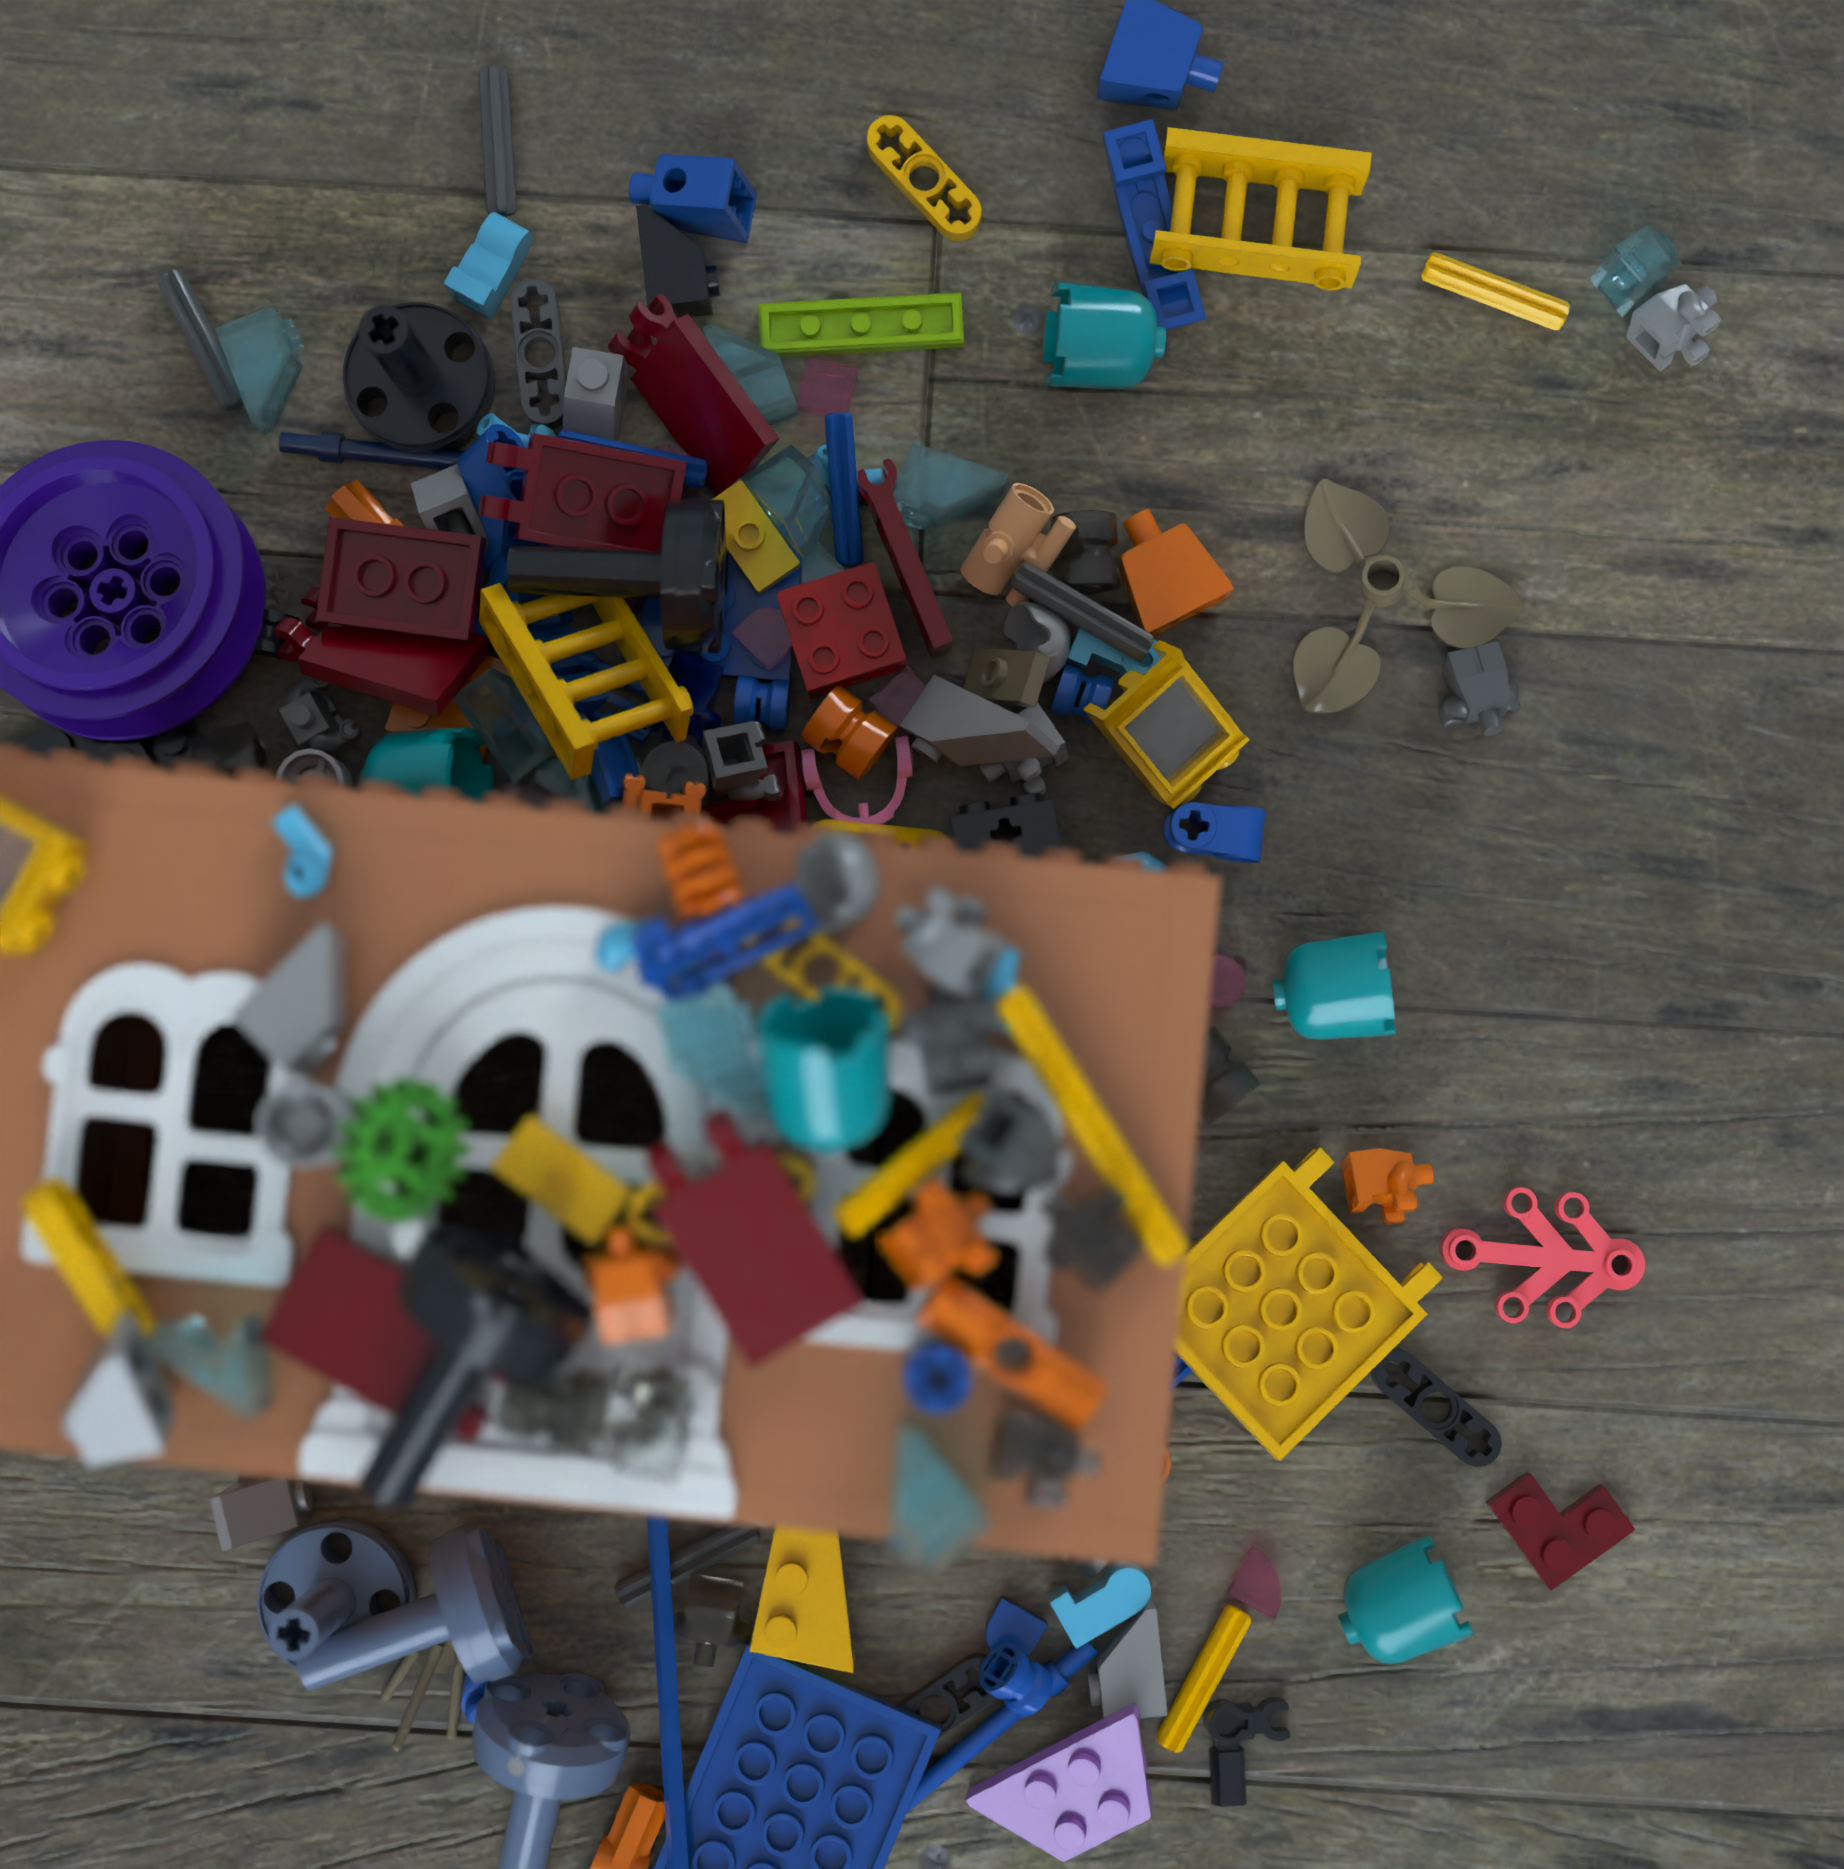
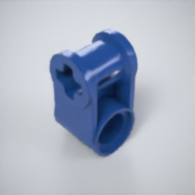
M1189 802L1167 815L1162 826L1163 837L1172 849L1182 853L1214 856L1217 859L1234 862L1260 863L1266 810L1240 805H1214ZM1192 816V825L1199 826L1200 833L1187 839L1188 833L1186 830L1179 828V823Z

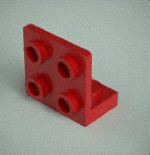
M869 562L777 593L780 609L810 700L829 694L839 684L844 688H848L907 669L906 656L875 563Z

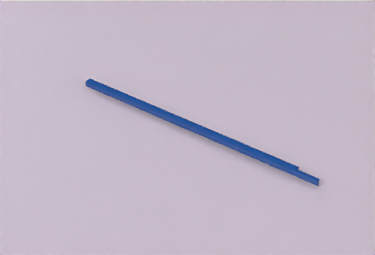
M647 1514L668 1869H689L667 1516Z

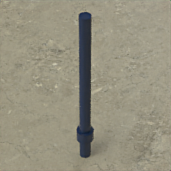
M322 431L320 436L281 432L279 437V451L281 453L319 456L320 462L342 464L344 459L444 470L458 464V459L464 452L445 450L425 454L407 453L392 449L379 442L345 439L344 433Z

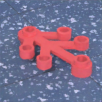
M1513 1187L1504 1194L1503 1208L1508 1215L1518 1218L1541 1246L1482 1241L1478 1234L1464 1228L1449 1230L1443 1235L1439 1243V1253L1444 1263L1451 1268L1461 1271L1471 1270L1480 1262L1539 1267L1512 1291H1504L1495 1299V1313L1500 1319L1508 1323L1523 1321L1529 1313V1305L1571 1270L1591 1273L1566 1296H1555L1548 1302L1546 1306L1547 1318L1552 1324L1561 1328L1575 1326L1581 1318V1310L1607 1288L1619 1291L1630 1289L1641 1280L1645 1271V1259L1640 1248L1627 1239H1611L1589 1213L1588 1200L1582 1194L1576 1192L1560 1194L1554 1203V1211L1560 1220L1574 1225L1593 1251L1571 1249L1537 1208L1538 1202L1535 1194L1523 1187ZM1523 1193L1528 1199V1206L1525 1211L1517 1213L1512 1207V1199L1516 1194ZM1575 1198L1580 1204V1210L1576 1216L1570 1218L1564 1212V1204L1568 1199ZM1462 1240H1467L1472 1245V1254L1465 1260L1459 1259L1455 1252L1456 1245ZM1618 1255H1623L1628 1263L1627 1269L1621 1274H1616L1612 1269V1261ZM1515 1297L1520 1303V1309L1516 1315L1509 1317L1504 1313L1503 1305L1508 1298ZM1567 1302L1572 1309L1571 1316L1566 1321H1559L1555 1315L1556 1307L1560 1303Z

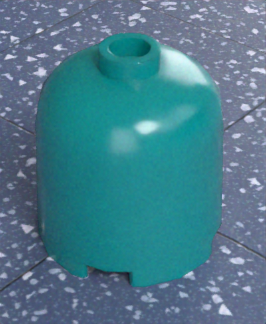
M1055 281L1051 294L1053 297H1059L1057 312H1046L1043 338V362L1053 363V371L1046 373L1044 377L1045 384L1054 387L1127 389L1141 383L1150 372L1154 358L1163 357L1166 345L1165 327L1157 326V316L1151 301L1141 293L1132 290Z
M455 727L397 731L385 735L372 746L367 755L365 766L361 771L360 782L371 781L397 785L398 790L409 792L410 797L421 798L422 788L424 787L459 791L461 797L470 798V803L483 804L484 794L494 793L493 765H483L478 746L485 745L486 742L484 737L474 728Z
M1385 932L1307 942L1297 945L1288 953L1283 963V978L1273 979L1276 1010L1286 1009L1290 1025L1299 1035L1307 1039L1316 1040L1396 1035L1393 1020L1395 1015L1391 976L1386 962L1385 950H1387Z
M821 987L819 989L820 999L805 1000L793 1004L792 994H786L767 1004L757 1018L766 1101L772 1125L789 1142L823 1153H835L846 1149L848 1146L863 1142L876 1133L888 1113L890 1103V1022L888 1014H882L878 1011V999L875 996L855 989Z
M1429 1534L1360 1566L1350 1573L1344 1583L1343 1599L1347 1611L1338 1614L1344 1633L1351 1645L1360 1641L1367 1653L1381 1663L1390 1665L1402 1663L1475 1635L1469 1621L1459 1624L1455 1613L1462 1611L1461 1608H1464L1443 1560L1432 1563L1427 1553L1428 1550L1435 1548V1544Z

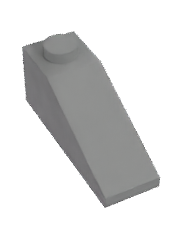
M933 675L900 724V727L915 738L911 747L934 763H937L941 757L958 766L1055 756L1060 748L1031 721L936 675Z

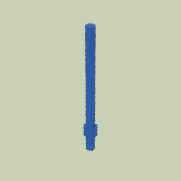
M1091 1641L1077 1649L1074 1646L1056 1662L1050 1659L1043 1665L1052 1675L1053 1687L1050 1695L1053 1698L1070 1685L1068 1680L1099 1654ZM1004 1704L928 1767L921 1777L907 1813L1023 1716L1017 1715Z

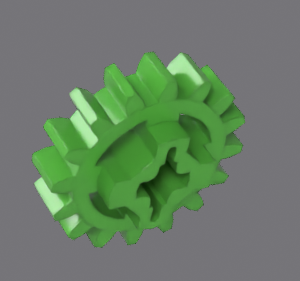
M394 1078L392 1086L376 1082L371 1085L372 1101L356 1097L351 1101L353 1110L357 1114L353 1122L339 1120L337 1127L347 1134L346 1144L332 1147V1154L345 1158L346 1166L340 1168L334 1176L336 1181L353 1185L349 1189L346 1199L350 1203L365 1206V1214L385 1220L389 1218L403 1223L410 1222L412 1213L428 1217L433 1214L432 1198L449 1201L452 1198L451 1192L446 1185L449 1178H464L465 1172L455 1163L457 1156L470 1152L469 1145L457 1141V1134L461 1133L468 1126L467 1120L450 1116L457 1102L454 1098L439 1095L440 1087L405 1078ZM408 1108L417 1110L425 1120L421 1121L418 1115L409 1114ZM384 1178V1182L395 1186L396 1191H387L380 1184L379 1180Z

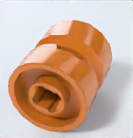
M839 684L815 711L800 738L823 756L834 753L836 755V765L857 781H860L882 755L898 727L875 710L869 713L863 712L862 701Z

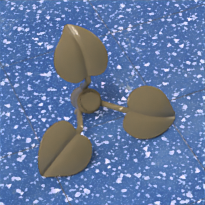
M1323 478L1314 489L1306 510L1304 538L1307 551L1319 567L1330 573H1341L1356 562L1359 568L1363 569L1361 591L1366 601L1351 639L1341 629L1324 627L1310 632L1299 643L1293 659V675L1301 707L1310 713H1334L1355 705L1373 690L1379 678L1381 659L1374 649L1359 644L1364 635L1374 608L1376 606L1387 607L1399 600L1402 592H1407L1425 608L1435 609L1431 618L1432 630L1442 642L1455 649L1472 648L1493 641L1523 612V601L1508 584L1498 577L1470 566L1450 567L1438 573L1432 586L1434 599L1428 598L1414 586L1412 579H1405L1404 567L1399 560L1389 555L1375 556L1385 547L1390 530L1389 518L1380 503L1363 492L1343 487Z

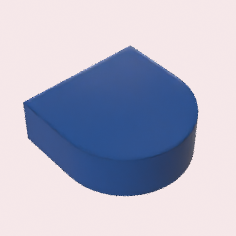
M1002 1595L986 1624L988 1646L992 1651L1001 1644L1010 1643L1017 1646L1028 1656L1036 1647L1048 1623L1045 1619Z

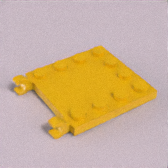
M1321 1147L1317 1150L1312 1149L1293 1170L1284 1161L1278 1162L1188 1250L1184 1260L1176 1354L1273 1458L1281 1461L1428 1315L1417 1302L1443 1278L1429 1262H1426L1424 1265L1420 1262L1399 1284L1309 1187L1335 1163Z

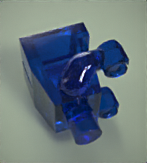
M674 652L668 671L677 686H683L690 695L693 704V715L689 719L687 735L697 737L696 742L698 746L702 747L703 731L720 728L721 718L714 709L718 701L724 667ZM648 697L646 703L651 702V700H650L649 697ZM663 720L648 725L652 727L651 732L654 733L659 731L660 726L664 727V737L668 741L676 743Z

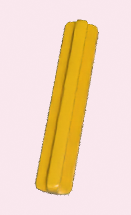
M1433 252L1428 256L1422 270L1421 278L1425 282L1552 330H1559L1565 323L1569 313L1570 304L1567 301L1437 252Z
M973 1093L835 1207L833 1211L834 1216L848 1234L855 1236L861 1233L961 1149L956 1145V1142L970 1121L974 1120L977 1122L979 1119L976 1112L985 1100L981 1094Z
M1228 1604L1223 1609L1167 1713L1168 1716L1165 1717L1156 1733L1157 1742L1172 1752L1180 1753L1185 1747L1251 1624L1250 1616L1238 1607Z

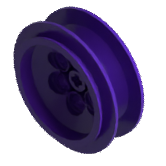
M97 440L74 444L45 454L25 465L0 486V688L53 726L75 735L100 740H132L164 733L199 716L230 689L248 664L262 630L263 609H266L265 573L259 551L249 530L236 512L223 500L213 485L199 471L173 454L150 445L121 440ZM148 544L145 554L140 558L132 560L135 551L139 547ZM98 555L92 567L82 570L88 558ZM180 581L178 589L173 594L164 596V591L170 583ZM78 602L76 611L70 616L63 618L65 609L70 604ZM161 627L157 639L145 644L146 635L151 630ZM110 638L107 648L103 652L94 655L97 644L103 639Z

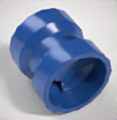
M1066 663L1050 712L1062 716L1072 713L1081 716L1084 723L1097 727L1083 709L1089 703H1092L1105 710L1115 678L1103 674L1092 677L1084 674L1081 667ZM1081 682H1085L1086 686L1079 707H1076L1074 703Z
M739 675L734 702V725L754 721L766 724L770 730L786 732L790 708L791 681L774 679L770 683H761L753 676ZM759 698H761V708H758Z
M939 1340L925 1341L915 1346L905 1358L902 1367L903 1382L911 1400L921 1409L932 1413L948 1412L958 1407L966 1398L971 1385L970 1371L961 1354L948 1343Z
M1005 1643L994 1648L984 1659L980 1668L979 1682L981 1687L993 1697L1003 1699L1006 1706L1017 1715L1026 1717L1035 1714L1045 1705L1052 1692L1053 1679L1050 1672L1038 1662L1029 1661L1028 1656L1014 1644Z

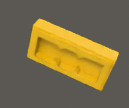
M739 480L712 499L724 500L726 550L759 596L801 567L798 558L742 480Z
M534 1115L526 1118L491 1166V1169L592 1245L599 1242L635 1193L633 1189Z

